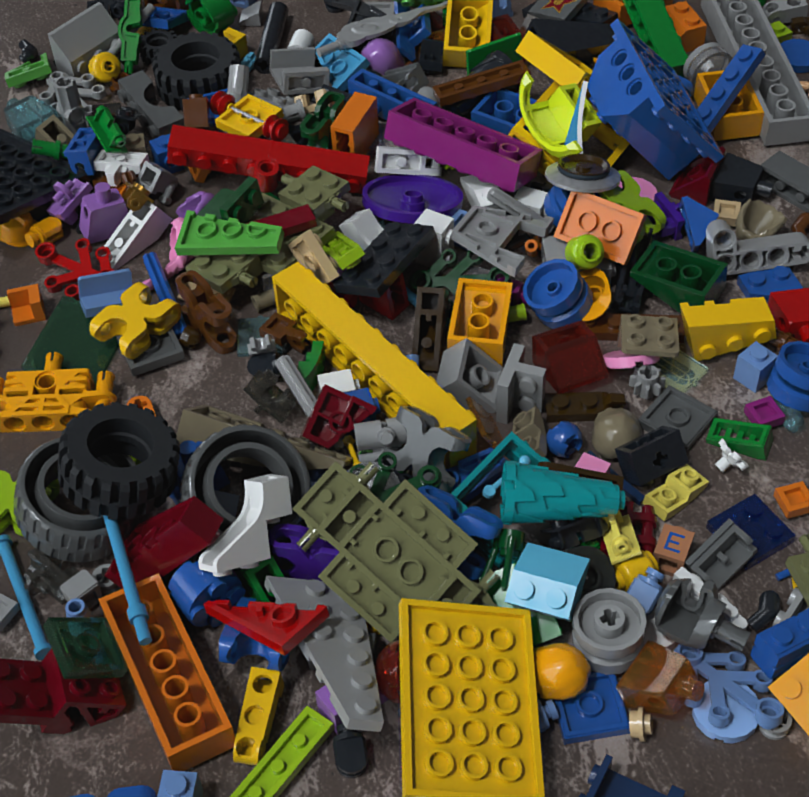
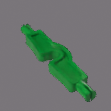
M125 0L124 16L118 24V35L122 42L120 60L124 65V73L128 75L133 74L134 65H138L141 36L138 33L129 31L140 28L143 25L142 0Z

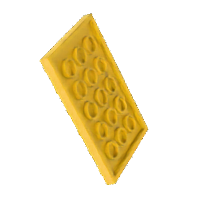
M401 598L399 602L402 797H545L530 610Z

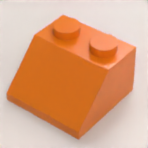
M687 1L665 6L669 17L673 20L677 34L681 37L686 53L694 51L705 43L707 25Z

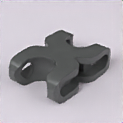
M400 406L396 420L406 429V444L404 447H385L383 453H393L397 459L396 470L413 471V477L417 476L419 469L423 466L433 465L437 467L442 474V484L439 489L452 493L455 478L445 469V455L448 450L451 452L462 450L467 452L472 441L471 438L454 427H439L436 417L417 407ZM387 458V460L389 461V463L392 465V464H393V460ZM429 472L423 478L427 481H432L435 475Z

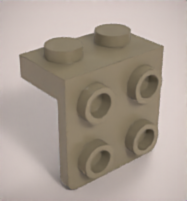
M621 314L617 347H621V351L625 354L678 357L679 335L677 318Z

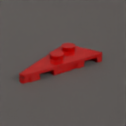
M208 600L204 603L208 615L284 656L329 617L327 606L317 604L315 610H298L296 603L276 604L274 602L249 601L248 607L232 606L230 600Z

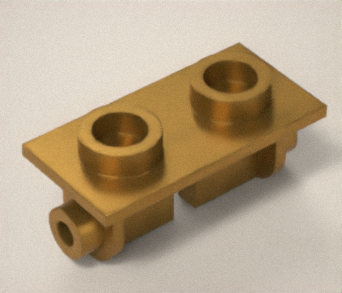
M125 182L129 188L122 198L130 210H140L147 200L151 203L154 202L148 197L151 192L139 183L134 182L131 185Z

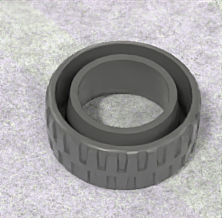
M241 424L234 427L229 426L223 428L220 432L210 435L189 458L181 476L182 480L179 486L180 503L195 496L224 519L218 529L220 535L237 518L226 512L218 502L214 492L213 479L217 466L235 457L255 459L264 464L272 474L288 476L292 514L280 517V522L267 524L268 532L277 524L300 525L303 518L293 510V507L311 489L310 475L306 463L297 448L283 435L281 436L274 430L259 425ZM279 537L276 541L281 543L288 537Z
M60 438L40 445L25 459L16 480L14 515L22 535L37 550L63 561L91 562L112 555L113 550L103 515L97 517L91 514L77 515L66 512L57 507L47 496L45 488L53 480L58 479ZM111 453L96 458L98 461L113 467L122 468L136 465L135 461L126 454ZM141 513L137 514L136 518L133 519L118 517L117 520L124 542L133 527L138 525Z

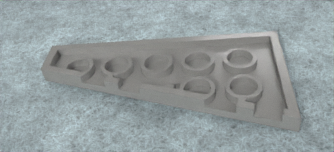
M266 576L264 586L268 593H273L276 598V604L296 603L298 610H315L317 604L327 606L329 617L303 639L298 646L307 661L313 662L316 668L315 675L319 682L325 683L331 694L329 700L346 729L381 732L384 719L366 620L323 581Z

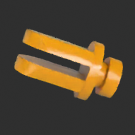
M47 217L32 225L29 232L25 234L27 244L33 248L41 243H53L62 238L61 220L56 217Z

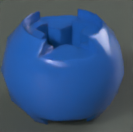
M561 421L553 429L550 428L546 434L548 449L552 454L560 458H569V455L574 453L576 449L579 451L583 443L582 432L578 426L569 421Z

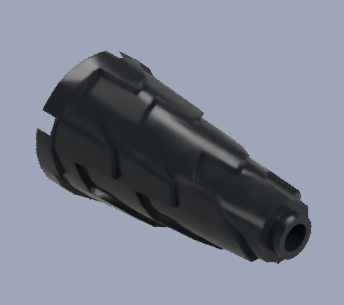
M499 50L492 51L484 60L471 69V73L467 76L513 62L503 52ZM520 84L511 85L504 89L517 93ZM488 93L478 95L476 98L458 101L452 105L440 107L438 103L437 107L465 117L471 114V111Z

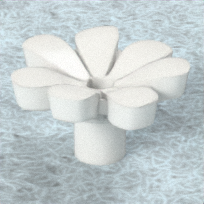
M723 438L718 442L721 446L723 457L715 465L722 472L731 465L740 468L742 471L749 467L747 462L742 460L737 452L734 451L732 453Z

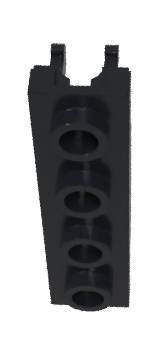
M650 228L648 234L643 236L642 240L635 245L628 265L620 264L611 306L612 309L630 314L639 313L645 287L630 277V271L653 242V228Z

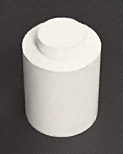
M298 29L294 32L287 49L313 47L315 42L314 36L308 30Z

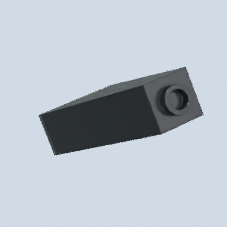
M534 18L526 30V33L528 30L577 58L582 63L593 61L594 57L598 58L615 41L612 37L615 33L610 24Z

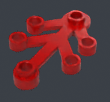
M81 238L75 243L81 263L58 254L53 243H41L35 249V254L40 263L47 266L55 264L72 271L59 276L51 275L47 277L44 281L46 289L50 293H57L61 290L62 285L76 282L80 276L115 271L111 268L110 262L113 256L110 249L103 246L96 250L95 256L101 268L100 271H97L92 267L90 253L93 247L87 238ZM71 284L65 288L64 293L70 302L80 300L78 285Z

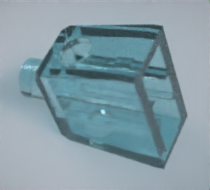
M33 95L21 100L12 98L7 102V107L3 110L11 132L29 142H33V138H35V128L53 114L58 118L55 108Z

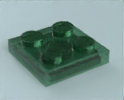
M48 617L44 623L43 628L64 679L120 678L127 672L128 666L106 617Z

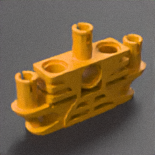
M52 352L46 354L44 370L7 372V380L0 377V433L63 431L66 428V424L72 418H78V414L85 409L93 410L95 405L104 403V406H108L112 402L117 401L116 395L112 393L115 381L114 373L106 371L105 379H103L104 372H98L96 390L93 391L95 383L90 369H62L64 357L58 352H54L53 360H51Z

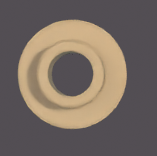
M638 707V710H630L629 729L631 738H639L640 742H646L647 735L653 734L652 714H646L645 707Z

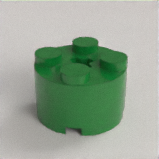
M186 0L185 5L188 4L189 10L186 11L187 16L195 29L200 33L204 31L208 32V34H218L233 24L235 17L238 15L237 8L231 4L230 0Z

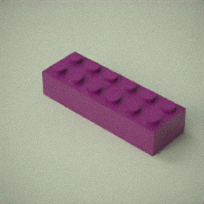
M412 98L388 112L384 138L392 141L396 146L409 148L417 155L428 156L435 159L439 164L452 166L460 173L471 174L478 177L482 182L499 186L501 190L506 192L517 191L537 176L543 149L417 98Z

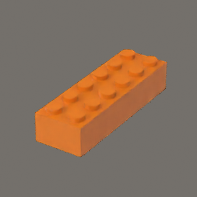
M158 573L136 583L141 603L146 605L149 615L147 624L152 642L148 645L142 646L139 644L135 627L129 622L127 615L129 606L124 589H120L98 600L171 769L174 771H185L234 748L235 734Z

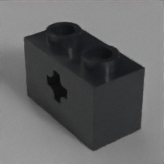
M661 426L615 448L624 480L639 487L649 486L655 482L656 478L662 475H669L679 469L680 466L689 462L680 430L667 426Z

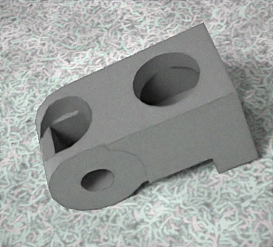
M772 0L767 2L762 8L770 24L776 21L789 23L792 18L807 17L808 15L806 0Z

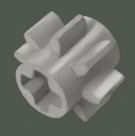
M653 365L635 367L634 375H630L629 386L634 387L633 394L643 399L659 396L661 388L665 387L666 377L660 376L661 369Z

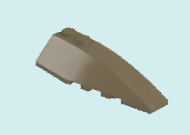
M201 405L183 409L176 439L180 444L187 440L194 441L195 443L197 441L203 442L213 433L220 432L223 428L229 426L234 427L246 424L264 427V424L209 405ZM274 429L276 433L280 434L281 436L283 435L285 437L286 432L279 429ZM288 437V441L297 448L299 454L304 459L307 470L328 469L335 461L342 467L348 466L353 462L352 457L321 446H315V449L310 448L311 443L302 438ZM248 457L228 459L248 465L266 467L261 462Z

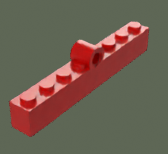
M172 125L167 146L168 164L251 176L258 180L262 193L273 192L278 186V181H281V177L285 173L293 177H299L314 165L349 181L351 190L348 192L362 194L363 187L366 185L370 158L368 155Z

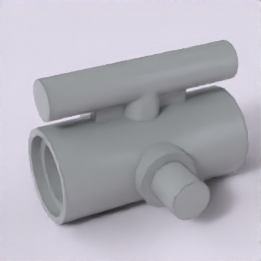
M396 417L388 418L382 422L375 420L354 424L357 450L372 449L373 451L372 453L358 455L359 461L363 465L368 464L369 461L371 463L374 462L383 453L385 447H402V444H406V429L396 420Z

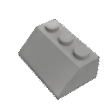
M97 2L48 33L57 71L65 72L68 76L80 78L83 74L89 73L88 65L91 58L101 52H107L119 38L117 24L100 2Z

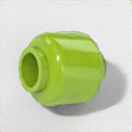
M589 234L573 237L565 248L566 260L573 263L577 270L595 268L602 262L604 257L602 242L599 238Z

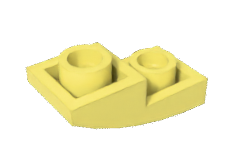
M686 464L670 473L665 484L646 494L643 504L653 506L654 513L665 522L692 502L708 486L710 481Z

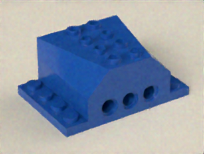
M617 18L610 24L615 33L612 36L615 41L598 56L587 87L591 94L589 100L598 109L596 114L604 124L609 123L620 137H624L667 180H670L698 155L705 159L709 157L715 163L720 161L724 156L676 71Z

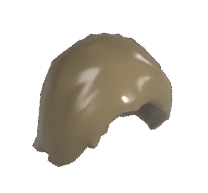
M749 199L742 205L735 223L736 235L739 240L777 235L786 223L787 218L781 211L778 212L775 207L765 204L761 200L751 201Z
M610 407L598 413L591 432L592 445L597 453L605 459L617 458L615 448L642 436V427L637 416L624 408Z

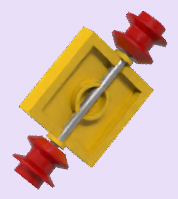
M224 91L216 92L210 100L211 112L219 114V117L215 119L216 127L227 133L255 138L263 134L268 139L280 142L288 135L289 124L283 118V110L250 94H247L236 103L234 96L226 94Z

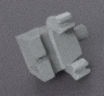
M145 160L136 183H139L152 194L161 192L162 195L159 196V201L169 206L172 202L171 195L178 185V178L158 164Z

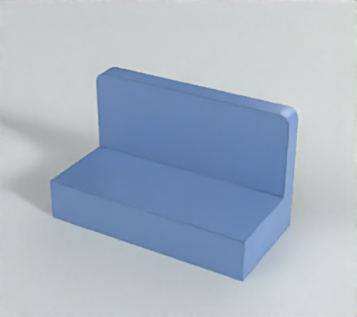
M129 268L78 277L79 299L86 318L95 317L106 306H122L121 294L132 286V273Z

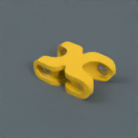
M137 282L121 294L122 306H106L91 320L89 331L92 337L102 342L114 336L122 335L119 340L121 354L129 359H135L150 347V334H165L179 321L181 306L179 303L168 298L157 304L149 305L152 300L150 287L142 282Z

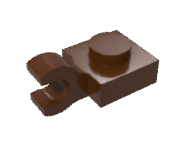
M275 312L259 328L261 337L269 334L271 339H275V344L283 346L288 342L296 351L301 353L309 347V344L303 341L307 337V333L298 330L296 321Z

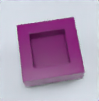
M771 396L745 404L744 413L751 423L771 425L772 427L784 424L786 416Z

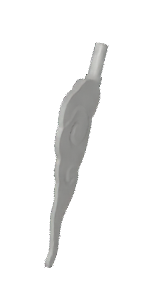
M448 1L437 5L416 8L408 12L388 14L382 17H370L343 26L341 31L337 33L335 42L317 48V55L322 57L338 50L341 51L346 48L359 46L366 40L379 37L395 28L405 26L423 14L446 8Z

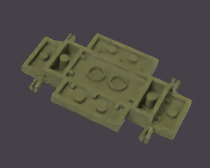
M314 165L299 177H293L285 173L281 177V182L288 186L278 193L280 201L262 193L264 204L246 223L308 204L317 221V226L310 229L313 234L315 233L320 237L324 246L336 236L334 227L324 223V221L335 213V208L342 212H346L349 208V202L341 199L342 196L351 190L349 181ZM307 230L285 236L279 254L191 255L196 258L185 269L186 271L193 270L198 272L212 289L221 294H224L237 284L248 285L254 288V285L256 286L258 283L257 276L263 271L274 276L298 262L288 244Z
M335 461L293 507V510L304 519L309 528L302 538L296 542L298 546L301 547L310 538L302 547L307 552L314 542L320 538L328 541L339 551L337 556L318 577L390 643L399 635V602L401 598L498 607L487 593L500 579L497 574L487 583L494 574L489 569L487 574L477 584L470 581L457 570L478 543L406 479L384 503L380 501L367 485L375 474L380 471L376 466L370 471L374 466L370 461L358 475L347 472Z

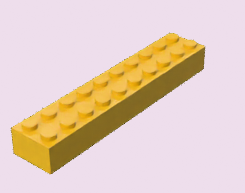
M296 262L272 276L277 313L296 321L298 330L307 333L306 339L311 344L313 341H324L326 360L338 371L351 369L353 380H359L361 389L369 388L372 398L377 397L380 410L389 418L396 417L400 406H414L436 417L439 427H454L471 438L472 441L467 452L464 450L458 452L448 450L444 459L445 469L458 465L459 460L477 453V419L473 412L463 408L451 393H446L438 385L432 376H427L420 370L414 360H409L401 353L397 345L391 344L386 340L379 329L369 325L360 313L352 310L343 298H339L326 283H322L317 279L312 270L306 269L302 264Z

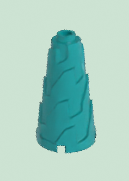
M505 460L503 465L500 519L504 525L545 523V520L608 517L609 515H617L619 509L624 510L625 491L620 490L619 485L613 484L611 481L579 477V474L549 470V467L523 464L517 461Z

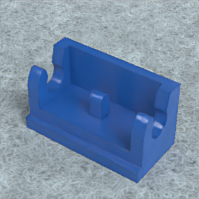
M91 127L79 128L63 154L64 157L68 158L70 168L75 174L79 171L76 163H81L84 165L87 175H94L96 171L94 170L93 161L104 148Z

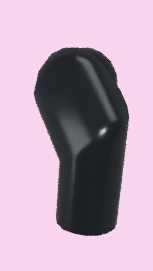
M772 590L763 592L759 597L758 611L747 619L748 625L756 633L779 613L781 600L777 592Z

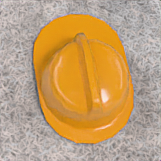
M29 212L11 219L8 223L0 225V241L14 247L29 246L25 240V234L29 232L32 225L38 222L32 218Z
M598 268L579 272L593 292L591 308L581 321L597 319L604 314L612 301V291L608 278Z

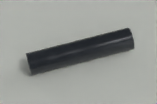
M273 2L268 10L254 61V68L261 74L270 73V50L279 49L289 12L288 7L282 2Z

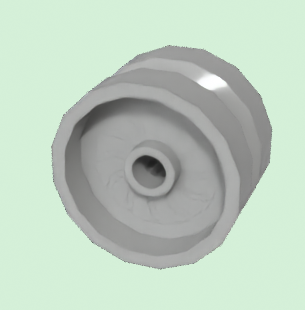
M596 589L582 597L576 604L573 613L572 645L585 655L590 663L591 671L605 675L621 674L635 666L641 659L644 649L647 625L645 610L635 597L618 589Z

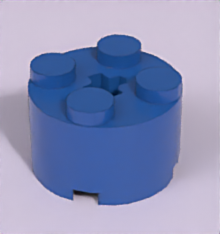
M190 560L179 567L168 585V589L171 591L169 596L172 602L188 621L197 627L211 625L214 628L223 623L206 613L205 602L208 600H230L231 605L234 606L241 597H244L246 592L241 581L233 572L227 576L216 577L213 576L212 572L200 570L198 561L192 563Z

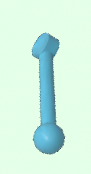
M523 455L519 458V463L531 464V459L527 455ZM502 477L493 485H486L482 493L485 498H493L496 489L501 486Z

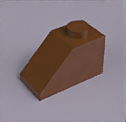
M203 94L189 95V99H182L184 126L218 132L215 115L210 110V100L207 97H204Z

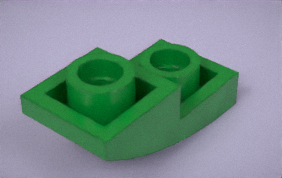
M313 341L311 352L306 354V361H299L298 371L311 392L318 384L317 375L322 374L325 367L324 341Z

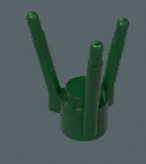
M502 529L499 538H494L492 551L480 580L487 574L489 569L492 570L500 551L499 556L505 558L501 589L502 591H507L512 559H519V554L521 556L527 544L524 542V532L514 529Z

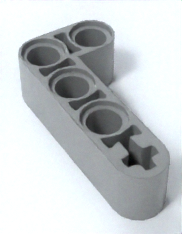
M716 219L709 223L706 228L707 257L715 260L726 256L722 262L728 263L727 275L773 269L776 266L786 267L808 263L809 239L804 233L792 232L737 241L736 234L729 224L722 219ZM721 232H726L723 237L717 238ZM778 248L776 253L770 255L774 249ZM752 252L750 257L743 259L746 254Z

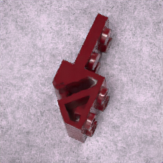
M53 646L41 662L0 658V723L40 725L42 733L66 734L72 731V726L74 725L70 706L79 709L80 715L84 716L90 727L116 718L126 707L112 651Z

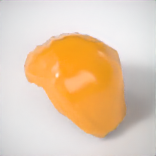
M554 643L533 648L536 690L540 694V698L566 700L577 697L586 691L588 678L591 674V666L579 649L567 643Z

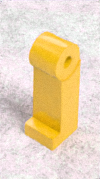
M251 666L234 742V763L256 766L264 757L279 697H282L284 689L281 671Z

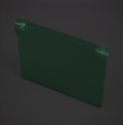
M62 296L23 361L21 369L23 371L44 370L46 354L52 352L51 360H53L54 352H58L64 357L62 369L88 368L91 371L96 386L98 372L103 371L105 373L119 344L116 336L105 342L92 337L89 326L94 317H85L80 301L72 297Z

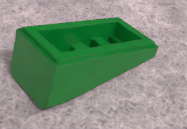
M714 418L706 437V443L721 447L718 442L723 438L731 451L755 459L767 460L773 443L772 426ZM722 429L726 430L724 436H720ZM733 433L737 434L736 438H732Z

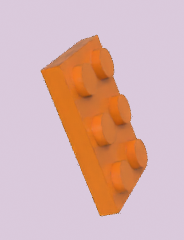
M571 191L553 237L569 242L573 237L579 235H593L602 242L605 258L627 266L647 215L591 193Z

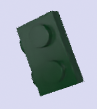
M248 177L236 191L227 188L221 189L197 215L213 214L216 215L217 219L227 221L229 217L239 219L240 223L245 224L264 204L258 180Z

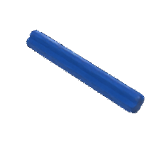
M155 252L144 254L143 262L160 302L167 298L176 302L157 254ZM182 314L179 321L172 327L177 339H180L182 331L187 326Z

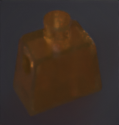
M650 640L647 641L616 685V689L628 709L638 710V707H645L646 712L667 715L676 714L686 699L699 701L704 694V684L698 680L690 661L685 656Z

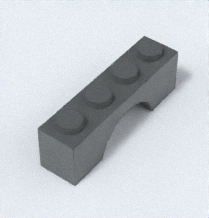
M143 70L118 80L120 90H117L120 101L126 103L128 107L136 108V112L142 113L138 121L143 128L146 127L152 139L170 134L172 125L184 126V117L174 106L160 107L152 105L156 101L153 82Z

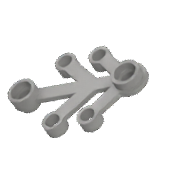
M54 71L46 78L49 87L47 91L39 94L41 104L49 106L51 115L54 114L56 117H61L56 109L58 101L55 102L54 99L56 94L53 84L56 78L62 75L68 76L67 73L61 71ZM91 73L83 74L80 78L73 77L77 86L84 87L77 88L80 97L103 99L106 96L105 87L100 84L95 85V78ZM80 98L82 106L87 111V116H95L96 108L93 105H87Z

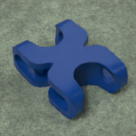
M429 485L418 488L420 493L467 535L490 540L501 533L503 523L496 515L477 506L469 507L463 513H460L459 503L454 495ZM472 551L457 570L466 578L477 580L482 576L486 562L483 557Z
M241 597L236 606L248 607L249 601H256L257 599ZM227 624L219 638V662L235 664L241 657L259 655L269 661L268 670L282 672L289 660L290 652L284 656Z

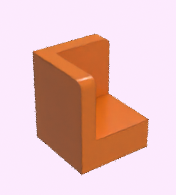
M38 284L7 290V297L12 308L15 326L46 320L44 301Z

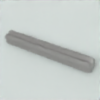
M283 355L275 361V366L306 416L309 417L316 398L290 356ZM341 438L329 449L339 452L344 447Z

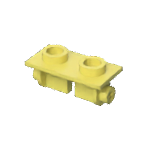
M618 510L617 515L602 517L608 524V531L605 532L603 538L612 565L642 554L629 514L622 516L620 510Z

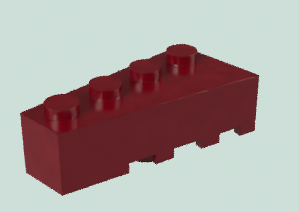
M193 496L134 526L124 544L135 582L137 583L158 573L162 578L205 547L213 545L220 535L218 529L224 519L197 497ZM114 558L104 576L123 589Z

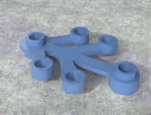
M679 644L674 649L672 661L684 673L685 687L683 688L682 702L686 706L696 708L702 704L703 690L698 686L697 673L708 680L711 699L708 716L710 724L715 727H725L729 723L730 710L726 706L724 692L753 712L757 723L762 728L772 730L782 723L784 706L780 701L771 697L759 700L738 685H752L753 689L764 693L770 691L768 686L773 683V679L768 678L761 669L755 672L744 671L746 656L738 651H731L729 653L703 652V649H696ZM711 665H725L727 670H716Z

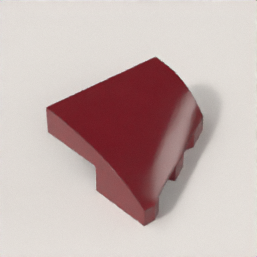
M324 384L301 432L300 438L329 449L345 434L353 430L354 424L361 423L369 415L373 414L377 407Z

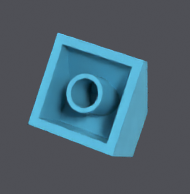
M527 542L513 569L504 602L512 606L572 622L576 604L581 598L591 559Z

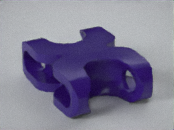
M292 524L274 525L268 532L270 552L275 555L274 559L279 568L286 563L294 565L288 570L280 568L284 577L322 581L318 576L337 556L339 551L328 541L318 538L305 552L302 547L310 538L301 547L296 542L302 538L309 528ZM285 536L291 540V543H279L276 539Z

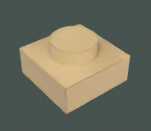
M715 199L714 212L719 214L718 219L726 221L729 226L736 227L735 223L741 209V202Z

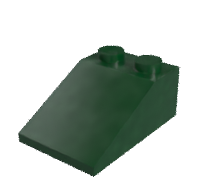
M653 240L631 269L630 277L674 310L681 313L680 303L688 302L689 306L704 305L705 301L714 300L715 303L726 288L728 263Z

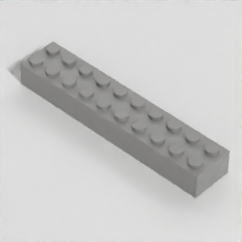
M701 0L700 6L717 43L721 44L728 53L727 65L743 44L761 48L765 53V57L749 78L764 111L760 132L764 145L809 141V100L759 1Z

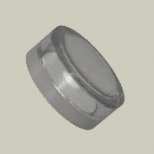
M709 42L696 48L687 58L683 68L684 77L691 81L695 89L697 73L725 70L733 58L719 43Z

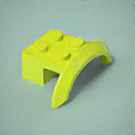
M526 71L519 87V105L524 123L532 137L541 148L558 158L581 153L583 150L576 140L564 145L580 94L578 85L573 83L559 86L549 100L530 104V90L534 80L529 72ZM586 97L582 117V142L587 141L603 123Z

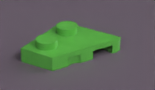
M47 53L41 54V60L31 64L30 61H27L19 67L4 73L8 87L20 88L25 86L27 81L33 79L38 81L47 78L52 73Z

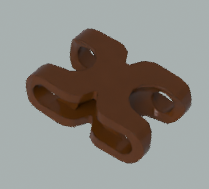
M190 270L178 275L175 279L177 291L186 303L181 307L184 321L189 326L200 330L206 343L217 353L226 354L235 350L238 346L237 335L228 322L233 319L231 304L220 293L214 294L209 283L198 272ZM193 282L196 284V288L190 290L185 283ZM223 334L229 342H219L217 337Z

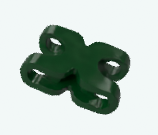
M334 91L326 92L317 102L314 114H307L301 122V137L309 139L307 146L333 150L330 126L345 106L344 94ZM337 101L332 108L328 106L329 103Z

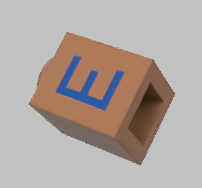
M664 524L653 554L658 563L660 573L673 577L674 573L681 567H686L685 561L691 553L695 532L688 531L680 526Z

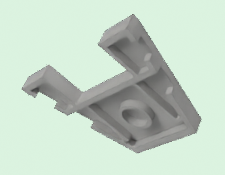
M473 205L452 230L451 239L508 275L515 277L524 266L525 256L504 249L519 229L544 238L553 227L554 218L544 216V220L531 218L532 214L529 213L512 216L506 215V210Z

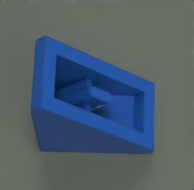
M685 196L681 198L679 208L682 217L685 219L684 226L691 252L697 253L706 239L707 226L713 220L718 219L719 214Z

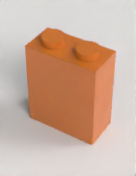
M359 92L353 93L330 126L333 150L362 155L368 153L379 136L376 96Z

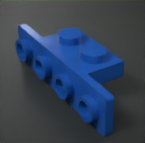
M394 1L395 14L411 10L409 7L402 6L401 3ZM422 3L418 8L426 7V5ZM430 13L423 14L413 22L396 28L397 48L402 57H407L411 62L416 59L415 46L422 42L423 38L428 39L431 34Z

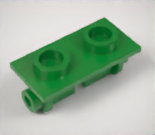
M104 105L98 106L95 116H86L88 123L106 153L128 152L125 146L126 136L122 133L118 124L113 123L115 119L108 107Z

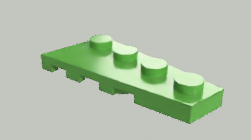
M187 210L175 245V251L178 256L279 254L284 231L281 226L253 221L249 224L240 223L239 219L229 217L227 221L217 219L216 215L206 213L205 216L196 215L195 211Z

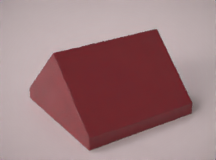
M723 146L719 147V149L725 157L726 149ZM702 156L692 160L685 171H680L669 192L671 198L681 200L682 197L688 196L706 207L710 197L712 181L724 157L717 163L709 157L705 159Z

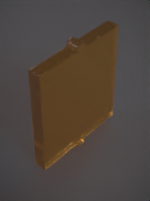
M469 396L465 400L470 411L473 412L477 419L479 432L482 438L495 449L503 441L493 417L481 404H478Z

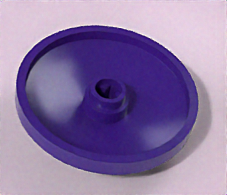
M395 174L379 177L368 182L362 190V204L365 209L370 208L373 215L394 222L414 224L426 208L452 217L458 209L462 210L463 192L455 184L441 178L428 175Z

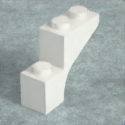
M267 474L244 480L245 499L242 511L214 544L200 555L198 560L200 570L212 572L213 576L216 577L232 574V569L239 567L241 569L254 568L259 566V561L271 558L267 524L280 522V517L292 514L288 476Z

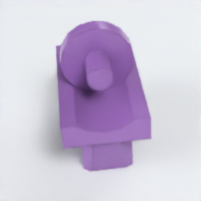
M76 178L73 181L68 180L65 184L56 182L53 185L57 193L52 198L54 202L46 209L49 215L59 218L69 225H73L79 216L74 209L78 205L81 207L82 198L84 195L91 194L90 191L93 189L90 183H83Z

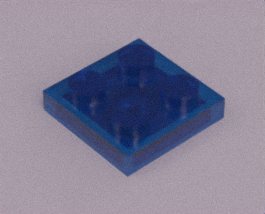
M756 494L749 496L709 519L706 528L713 535L730 518L734 524L750 536L753 540L752 544L757 548L758 552L743 566L746 571L792 544L796 537Z

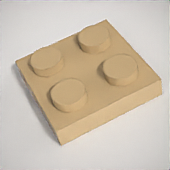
M311 229L302 233L288 244L297 261L306 269L312 270L315 277L322 283L327 284L340 276L337 272L338 267L335 261L326 255L320 237L315 233L313 234Z

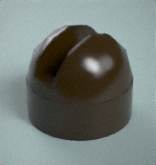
M189 325L186 326L179 339L180 345L187 349L197 348L202 341L201 333Z

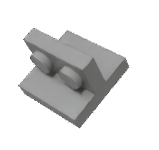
M513 344L497 383L496 422L507 424L513 408L527 412L536 406L540 413H542L544 408L546 368L524 363V345Z

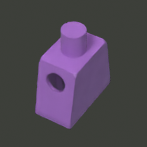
M100 182L95 185V193L84 195L82 198L79 227L84 238H87L91 244L109 239L128 214L126 203L116 188L110 189L108 183Z

